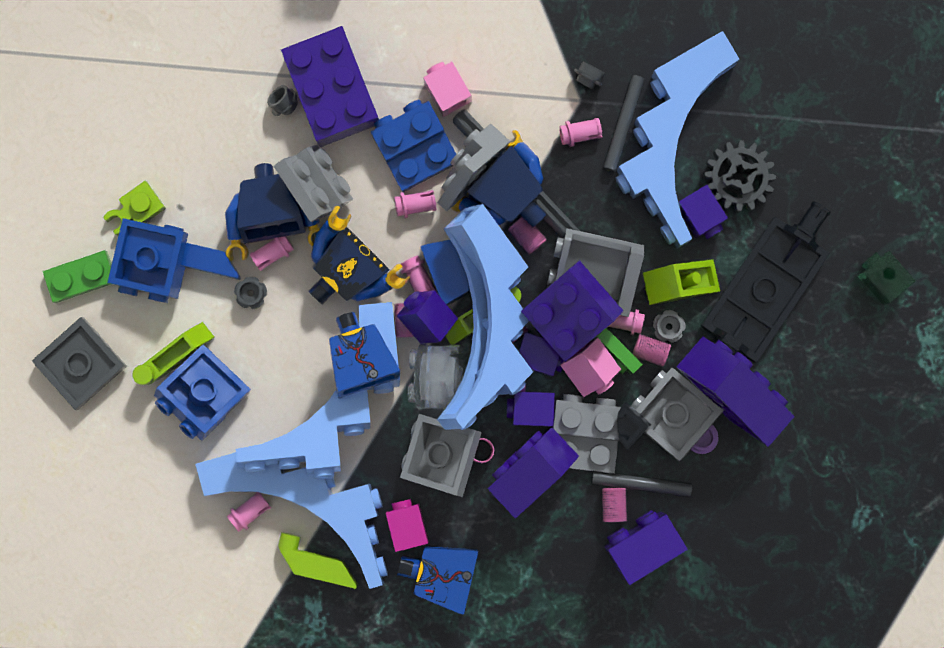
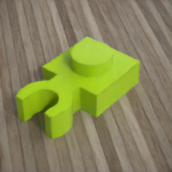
M145 180L119 199L124 206L122 209L110 210L103 218L107 222L119 217L121 223L123 218L147 223L165 210L166 207ZM121 225L113 231L117 236H119Z

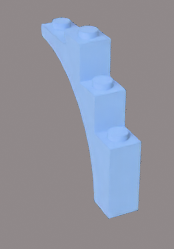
M723 31L654 70L651 76L653 79L650 82L656 96L659 99L664 98L666 102L636 118L634 123L636 128L633 129V133L642 147L647 145L648 150L620 165L617 169L619 176L615 177L621 191L624 194L630 193L633 199L645 193L646 198L643 201L652 216L658 215L663 224L660 227L663 237L669 245L674 243L677 249L692 239L681 216L675 191L674 162L678 138L687 114L698 97L717 78L733 68L739 61L736 52Z
M483 204L464 208L444 228L459 254L468 278L473 303L474 323L471 354L464 377L452 401L437 419L445 430H464L470 427L477 419L476 414L483 407L494 402L498 395H514L521 391L526 385L525 380L533 373L530 366L512 344L513 341L523 334L522 328L529 320L521 312L523 308L510 289L514 288L521 281L520 275L528 266Z
M392 302L359 305L360 328L375 324L399 367ZM400 377L399 379L342 398H338L337 391H335L329 401L309 420L289 433L263 444L236 449L238 467L245 468V472H260L266 470L265 466L279 464L280 469H292L299 467V462H306L307 475L314 474L315 479L334 477V472H341L337 432H344L345 436H357L364 434V429H370L367 390L374 389L376 394L393 392V387L400 386Z
M236 452L195 464L204 496L225 492H259L282 497L307 508L327 522L347 543L362 568L369 589L384 584L383 577L388 576L383 556L377 558L374 545L379 544L375 526L374 524L368 526L367 519L379 516L377 509L383 508L378 489L372 490L371 485L366 484L332 494L330 488L335 487L334 477L315 479L314 474L307 475L306 467L285 473L284 469H280L278 464L265 466L266 470L260 472H245V468H239L237 465Z

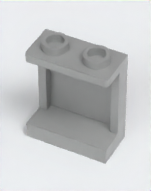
M566 228L565 237H558L554 257L560 259L558 268L550 269L547 288L580 260L623 309L620 315L629 317L644 258V245Z

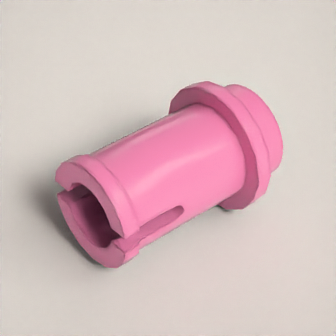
M599 118L572 124L569 121H565V125L559 126L561 142L563 145L568 144L569 147H573L574 143L602 139V128Z
M433 190L404 195V192H401L400 196L394 197L397 216L404 215V218H408L409 214L437 210Z
M286 236L276 237L261 248L251 252L250 256L258 269L262 271L281 257L286 256L288 258L290 256L289 252L293 251L294 248Z
M418 255L401 263L403 270L400 272L410 276L409 282L414 292L436 291L423 266L425 261L420 260Z
M636 309V312H630L629 317L619 315L608 327L630 331L631 335H634V333L641 334L645 314H640L639 310Z
M256 492L254 496L236 510L234 508L230 509L232 513L227 518L237 531L240 532L242 529H249L247 525L271 507L259 492Z

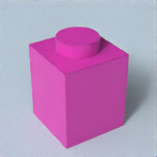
M411 499L392 503L393 510L387 511L386 516L395 552L428 544L429 540L420 504L412 505Z

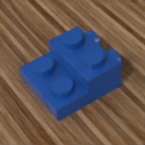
M420 100L409 103L403 108L404 114L395 119L391 115L385 116L374 123L376 129L370 131L402 192L452 167L450 162L456 155L429 101L423 104Z
M123 218L107 283L119 285L118 292L137 296L139 290L149 292L148 299L168 303L169 297L178 299L185 267L181 266L188 233Z
M203 344L156 388L154 396L157 398L155 404L163 414L170 416L173 413L181 421L179 427L186 436L191 439L197 436L202 441L249 394L251 389Z

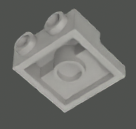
M489 124L481 132L475 129L463 143L466 149L460 150L451 160L450 164L453 168L441 187L445 192L437 203L446 211L453 207L466 195L465 192L498 160L510 143V140L492 124Z
M318 145L307 147L297 155L284 158L274 165V168L310 222L330 215L335 206L342 208L353 200L349 193L350 187L343 177L336 174L331 166L332 160L329 154L324 149L319 148Z
M671 368L667 373L662 370L651 382L650 386L653 387V390L647 397L644 398L640 395L631 406L651 423V426L644 434L680 462L723 413V410L674 368Z
M563 394V400H555L554 425L552 428L579 455L570 468L615 474L619 440L617 415L621 407H616V400L596 398V404L582 403L583 396Z
M419 414L417 421L411 429L412 439L408 452L402 460L400 478L463 497L482 432L469 428L464 430H445L437 419Z

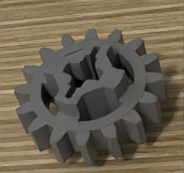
M740 140L736 148H733V145L728 142L724 145L725 153L718 148L714 151L713 154L717 161L709 159L705 165L712 170L705 172L703 178L711 180L708 187L711 191L714 190L717 201L720 199L724 201L723 210H726L730 205H734L735 213H740L743 205H745L749 211L755 209L754 201L761 205L766 201L762 193L771 194L774 190L768 185V182L774 181L776 175L769 174L768 170L775 164L774 162L765 163L763 159L768 152L765 150L760 154L756 153L757 144L755 143L747 149L745 148L744 140ZM741 156L751 159L755 164L743 161ZM726 160L727 171L724 175L718 177L720 165ZM737 171L739 174L751 173L742 183L740 180L734 181V179L728 181ZM761 176L759 188L753 193L752 183L754 179ZM729 189L737 193L738 198L727 194L724 190Z

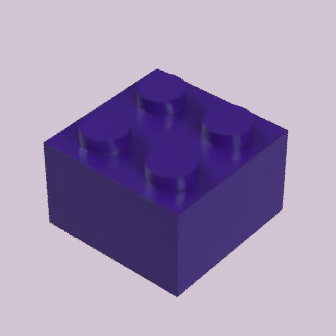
M579 260L521 312L566 362L613 323L623 312V309Z
M552 427L544 435L538 430L492 474L496 480L487 489L514 518H517L563 476L579 455Z
M650 510L635 520L638 525L627 531L623 527L607 537L609 543L604 545V548L623 579L629 585L688 550L667 514L662 512L656 513V511Z

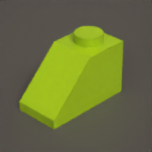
M714 259L672 264L643 272L649 305L720 292Z

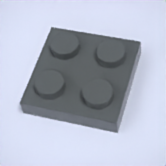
M80 317L32 360L35 366L75 410H79L127 367L84 317Z

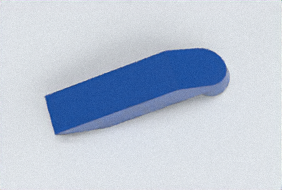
M164 225L165 228L184 231V229L179 227ZM186 243L181 266L237 280L241 279L235 266L228 259L224 251Z

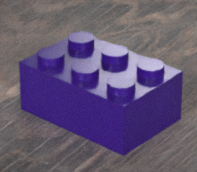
M343 26L281 49L319 147L374 127V123L379 118Z
M702 337L677 365V368L703 394L723 410L722 414L730 422L769 447L795 417L785 407L788 401L777 391H770L768 389L771 383L759 372L754 371L753 373L750 370L753 364L741 353L737 352L735 355H732L733 351L720 340H717L714 344L705 337Z

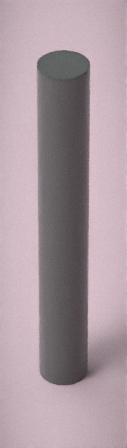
M632 75L603 166L605 170L616 172L644 83L643 77Z
M593 471L592 484L688 497L691 496L692 492L691 483Z

